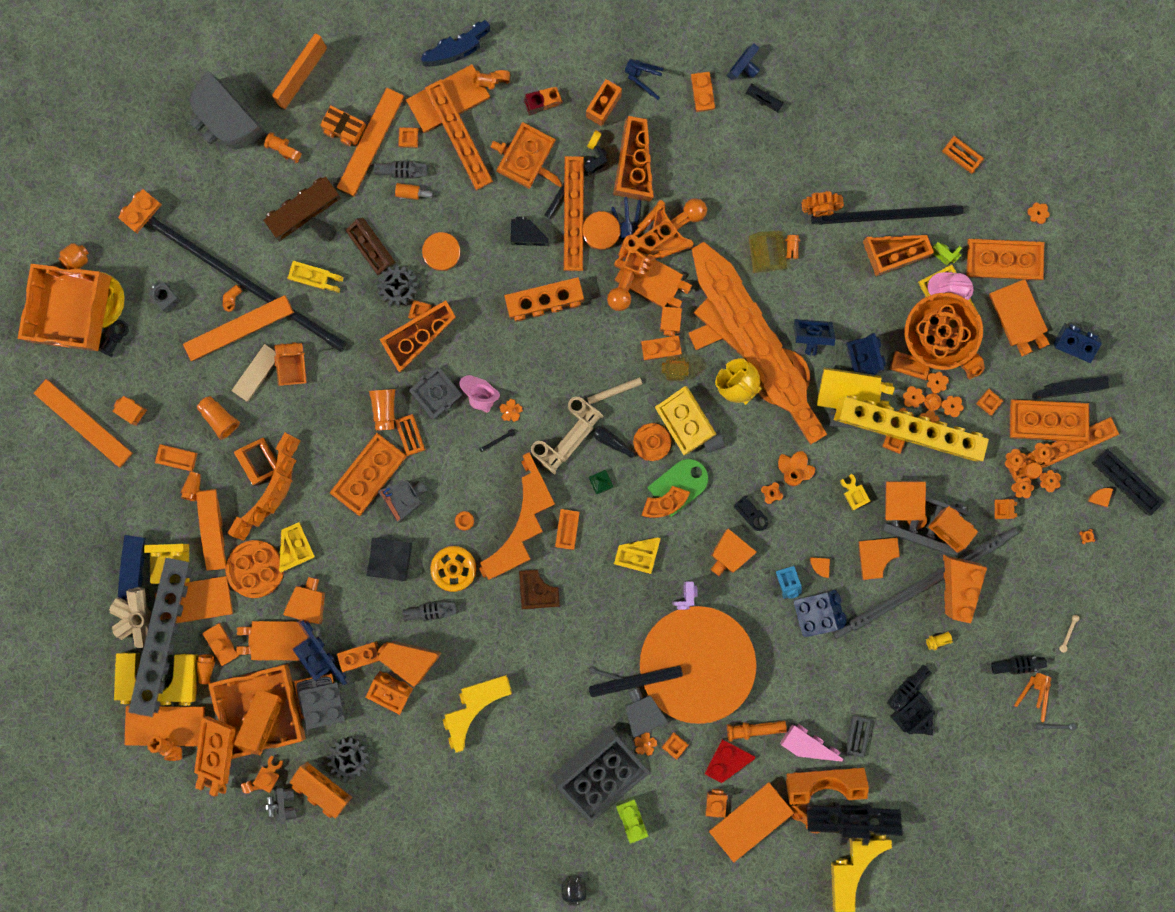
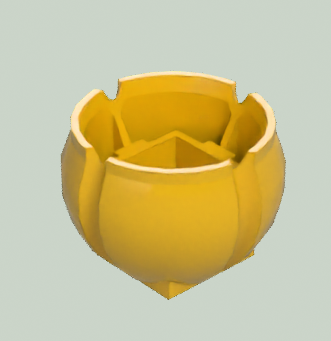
M743 358L728 362L726 369H721L715 380L719 393L726 400L734 403H744L746 405L762 389L760 387L758 370Z

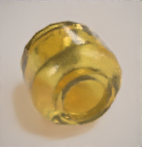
M668 356L666 362H662L661 373L665 374V378L668 381H683L689 375V362L682 356Z

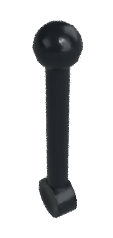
M510 429L507 434L481 447L479 449L480 452H483L484 450L490 448L491 446L497 444L498 442L504 440L509 436H514L515 430Z

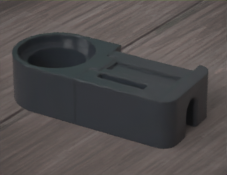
M743 496L734 505V508L754 530H765L768 526L767 517L761 510L757 511V508L746 499L748 496ZM761 517L764 519L765 524L762 528L755 527V518Z

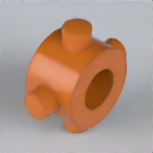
M1092 529L1084 532L1080 531L1082 544L1095 542Z

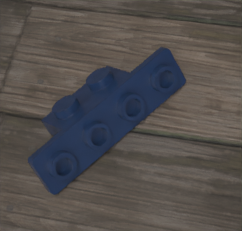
M303 620L297 621L308 638L296 645L292 650L312 679L316 681L331 670L341 685L347 684L345 673L342 672L341 668L337 669L333 664L336 662L329 652L326 654L323 649L325 645L319 637L315 638L312 634L314 629L310 623Z

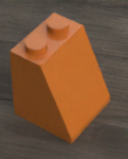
M392 641L386 642L378 650L380 655L377 659L415 687L442 653Z

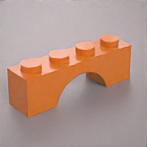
M865 768L833 769L803 773L794 772L787 774L786 779L790 805L809 803L813 794L823 789L839 791L847 800L868 799L869 786Z

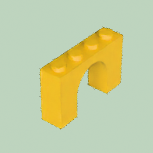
M116 653L114 700L120 701V704L131 703L140 665V653ZM198 654L174 655L173 680L169 687L163 691V694L159 693L157 701L160 702V705H171V702H179L178 705L189 706L191 702L196 701V660L198 659ZM144 690L142 697L144 700L150 701L153 698V693L150 690Z

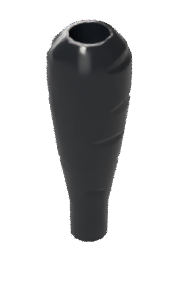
M598 426L593 433V437L597 441L626 454L630 458L636 453L604 426Z

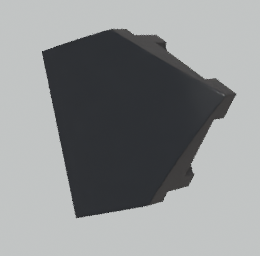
M920 691L904 707L890 715L900 729L909 735H933L932 724L935 711Z

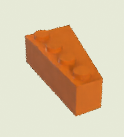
M628 116L624 125L613 195L650 202L654 196L652 191L647 119Z
M445 300L379 340L397 370L401 373L456 319V316Z

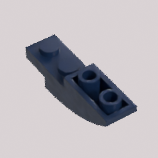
M486 20L475 23L472 26V30L459 35L456 42L451 36L447 39L443 38L434 49H429L423 53L422 58H420L423 66L433 67L449 64L480 49L478 40L491 31L489 23Z

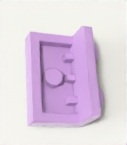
M684 582V601H672V605L677 606L678 610L690 609V606H694V597L698 595L697 586L694 585V582Z

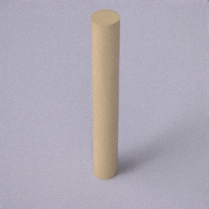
M636 378L587 398L588 403L591 405L642 385L641 378Z

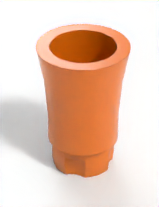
M396 389L369 391L376 431L394 429Z
M211 396L205 397L197 405L201 416L208 422L219 440L227 438L240 425V421L229 414Z

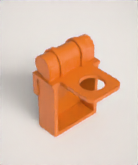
M293 342L291 344L280 343L274 345L278 386L306 384L305 353H303L302 343Z

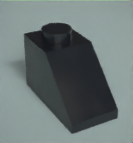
M518 216L516 219H511V245L549 246V239L531 220H527V217Z

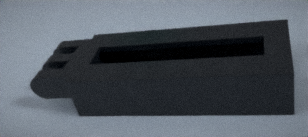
M1108 376L1051 383L1044 386V390L1034 392L1032 397L1033 399H1044L1103 391L1109 389Z

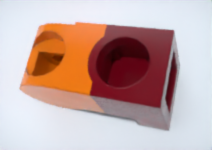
M557 87L528 93L524 97L529 116L562 104Z

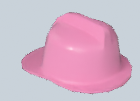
M937 273L932 276L928 283L930 295L953 293L969 300L974 290L971 280L962 273Z
M468 375L461 378L459 382L462 391L468 395L470 405L475 409L488 413L494 402L500 397L499 392L486 380Z

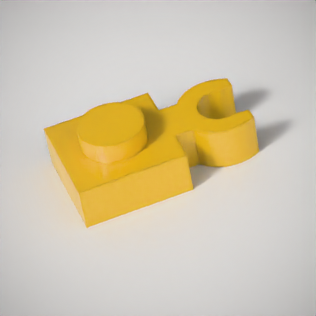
M851 474L849 475L851 479L850 484H846L844 479L840 480V484L848 490L844 493V496L853 511L870 502V499L862 485L856 487V479Z

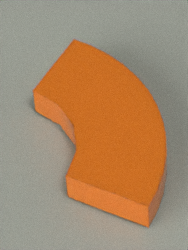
M672 486L663 497H648L641 516L659 518L670 515L686 502L690 492Z

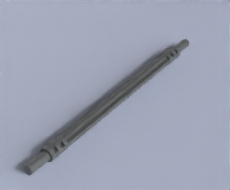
M1014 527L1000 536L996 535L994 538L989 539L979 547L961 556L960 559L974 562L1001 547L1005 541L1019 533ZM945 566L865 613L860 614L853 620L848 621L844 628L833 632L835 639L842 637L852 630L856 631L858 628L863 627V625L868 624L875 618L943 580Z

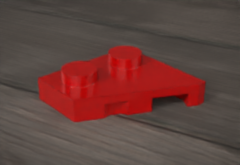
M722 739L704 774L723 783L752 762L755 756Z

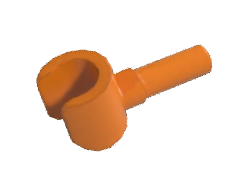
M251 780L241 784L242 791L246 794L261 789L257 786H252Z

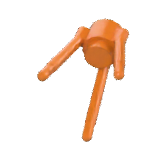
M1036 673L1035 677L1031 676L1029 683L1014 706L1017 707L1034 684V689L1040 691L1036 705L1037 708H1040L1043 699L1041 722H1044L1052 678L1040 673Z

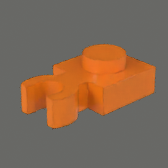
M273 756L268 759V768L261 767L253 782V785L269 793L272 792L280 776L275 773L276 770L283 766V761L281 760L277 766H273Z

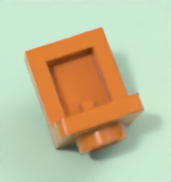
M966 350L962 351L961 357L965 355ZM977 353L961 365L966 371L969 380L981 375L985 370L984 361Z

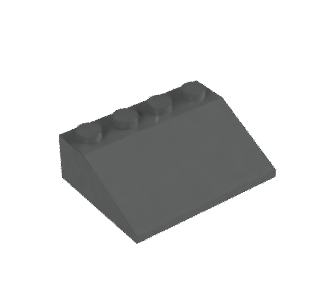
M609 726L550 777L560 792L592 823L650 772L620 736Z

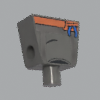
M405 480L381 489L378 492L396 523H400L423 504L419 496L427 492L428 489L423 481L412 486L409 480Z

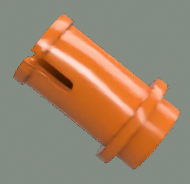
M787 235V239H785L787 242L786 259H791L792 251L793 259H798V246L801 239H799V235Z

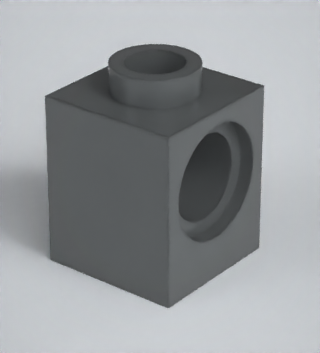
M163 281L154 284L148 293L166 313L181 302L180 298ZM163 292H167L165 300L160 299V295Z

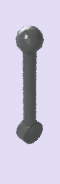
M595 667L589 668L590 674L596 673L615 680L624 679L616 675L596 670Z
M1037 723L1036 729H1069L1074 731L1076 730V725L1074 723L1069 725H1043L1042 723Z

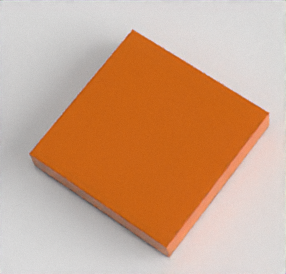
M886 481L885 520H925L926 482Z

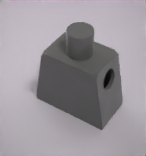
M638 687L628 691L632 702L626 704L625 707L633 737L667 723L665 716L651 695L642 697Z

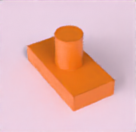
M221 623L202 633L221 666L239 657V655H236V649Z

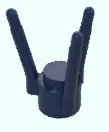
M630 58L625 68V73L629 74L628 79L634 81L655 99H660L659 96L639 81L636 76L640 77L642 71L662 76V73L658 71H663L664 69Z
M624 197L625 222L622 223V226L620 225L621 239H625L628 235H633L638 229L641 200L637 202L633 225V222H630L628 198ZM611 207L613 216H615L619 222L615 208Z

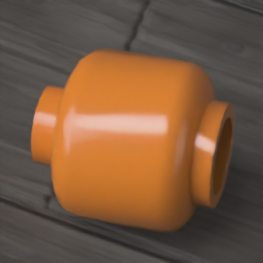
M71 243L60 251V258L58 260L66 270L80 269L88 263L87 255L89 253L83 245L78 246L75 243Z

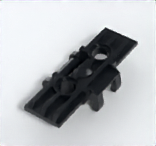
M834 803V806H806L808 832L841 834L840 845H846L849 838L862 839V846H868L870 835L903 836L900 809L872 808L870 804L857 806L839 805V803ZM843 813H858V814H865V815L843 814ZM829 817H834L836 823H832ZM877 818L879 824L872 825L870 819Z

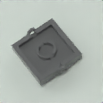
M439 366L428 375H423L420 381L409 390L433 420L445 410L448 411L452 407L451 405L463 396Z
M339 683L299 691L302 715H304L307 730L346 721L343 708L345 702L344 698H341Z

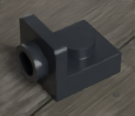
M599 145L595 146L598 158L592 157L584 165V170L588 176L608 164L607 159L609 156L604 148L600 149Z

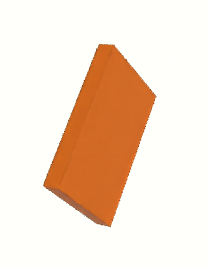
M522 122L496 172L530 189L556 139Z

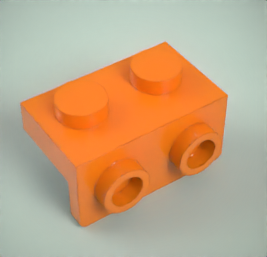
M142 189L135 193L131 203L120 211L118 218L134 232L138 233L162 204Z

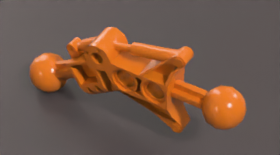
M697 198L688 200L684 205V212L670 221L665 213V202L660 200L638 225V229L634 234L628 235L624 239L618 254L619 258L614 262V266L621 269L623 275L618 287L612 289L607 296L608 305L613 310L624 311L629 307L631 295L628 291L634 276L646 278L648 275L645 272L650 271L648 266L652 265L653 259L663 258L682 250L690 249L693 246V241L684 238L677 230L689 221L699 222L703 220L707 214L705 202ZM653 221L652 229L638 238V234L644 231ZM660 229H668L669 235H663ZM645 239H652L654 246H648L645 243ZM638 251H641V252L646 253V254H649V255H648L647 257H645L644 255H642V254L639 253Z

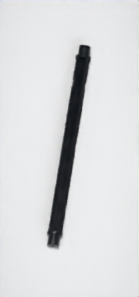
M952 205L834 213L829 216H811V224L822 225L956 216L963 214V206Z

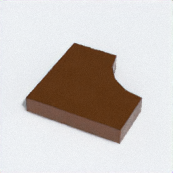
M538 570L519 571L522 609L560 607L559 587H552L546 584L540 577Z

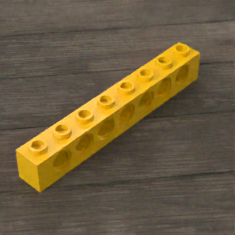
M853 395L839 398L834 421L976 462L984 460L989 439L982 437L983 434L971 432L970 434L961 427H947V423L929 422L930 418L924 416L912 417V413L907 411L895 412L893 411L894 408L883 405L878 407L875 406L876 402L865 400L861 402L858 401V397ZM856 407L861 410L860 417H857L855 414ZM875 412L879 415L878 422H875L873 419ZM892 418H895L897 421L895 428L891 425ZM910 423L915 427L913 433L909 430ZM929 428L932 430L931 438H929L927 435V430ZM946 434L950 436L948 443L945 441ZM964 439H966L968 443L966 448H964L963 446Z

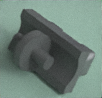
M280 786L274 787L275 803L273 796L267 797L268 804L262 805V808L269 811V817L275 816L274 809H276L277 822L279 824H286V820L296 818L294 807L284 808V801L294 799L293 789Z

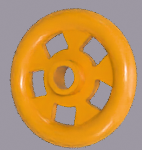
M445 547L438 551L432 559L430 567L432 579L438 587L445 591L458 592L464 590L475 578V559L469 551L462 547ZM458 554L465 558L463 563L455 559ZM448 555L451 560L444 564L441 559ZM452 565L457 567V571L454 573L450 571ZM463 567L469 568L467 577L461 575ZM444 569L446 577L441 578L438 570ZM450 578H458V584H450Z

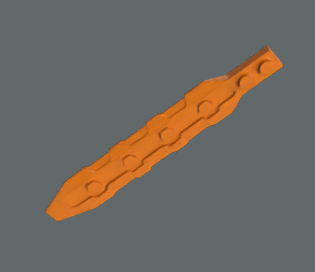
M705 242L692 248L699 285L721 315L725 327L734 336L744 352L745 359L758 370L760 380L764 384L763 388L772 402L790 412L810 445L826 436V431L807 402L806 382L798 369L792 365L782 349L783 345L778 337L772 333L762 317L763 313L758 305L752 301L742 285V280L733 265Z

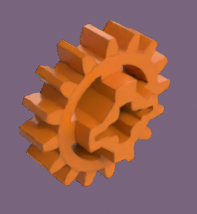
M830 191L811 194L812 197H806L807 199H803V202H801L802 211L808 213V215L813 214L815 217L834 214L833 211H838V209H842L844 206L842 195L832 194Z

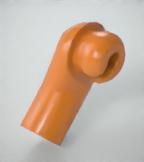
M237 284L223 295L222 305L223 309L227 312L234 310L235 297L243 292Z

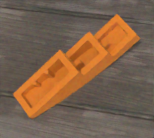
M216 489L197 491L198 517L206 570L226 569L225 544L222 532L223 524Z

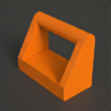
M264 438L254 441L234 452L252 485L257 486L273 476L277 460ZM258 445L273 468V471L261 477L246 452Z

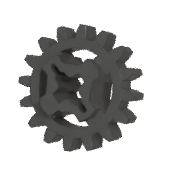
M398 265L395 266V270L388 267L389 272L382 271L384 277H378V280L381 282V284L377 285V288L381 290L378 294L380 297L384 296L382 300L385 303L389 301L390 306H393L394 303H396L397 307H400L401 303L407 306V300L414 301L412 295H418L417 291L414 290L419 287L418 283H414L418 279L416 276H412V270L407 272L405 266L401 270ZM402 275L406 276L409 279V281H404L402 279ZM397 283H400L401 286H399L398 290H396L394 286H397ZM386 291L393 292L394 298L389 296Z
M353 737L349 739V742H347L346 738H343L342 744L337 741L335 742L336 748L331 747L329 749L332 754L327 755V758L331 759V762L327 765L333 766L330 772L336 771V778L343 775L344 781L349 776L354 780L355 774L360 777L363 775L361 770L366 771L368 769L365 764L370 762L369 759H366V756L370 753L364 752L366 745L361 747V740L355 743ZM345 746H351L347 751L340 749ZM357 751H359L361 755V760H359L357 757ZM348 755H351V760H352V761H350L349 763H346V762H345V761H346V758H345V757H347ZM336 758L339 759L340 766H338ZM350 767L356 768V770L351 772L346 771Z

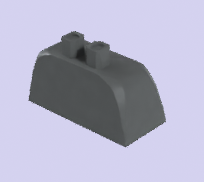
M210 71L203 75L190 95V105L196 114L190 123L197 131H200L205 125L209 128L202 135L209 144L219 139L230 148L241 149L268 135L220 79Z

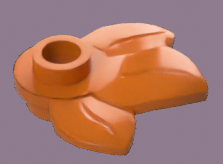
M804 451L796 452L791 458L785 454H781L779 457V470L784 474V480L790 486L800 485L803 480L811 479L815 473V467L807 465L808 459ZM791 474H795L797 478L793 479Z

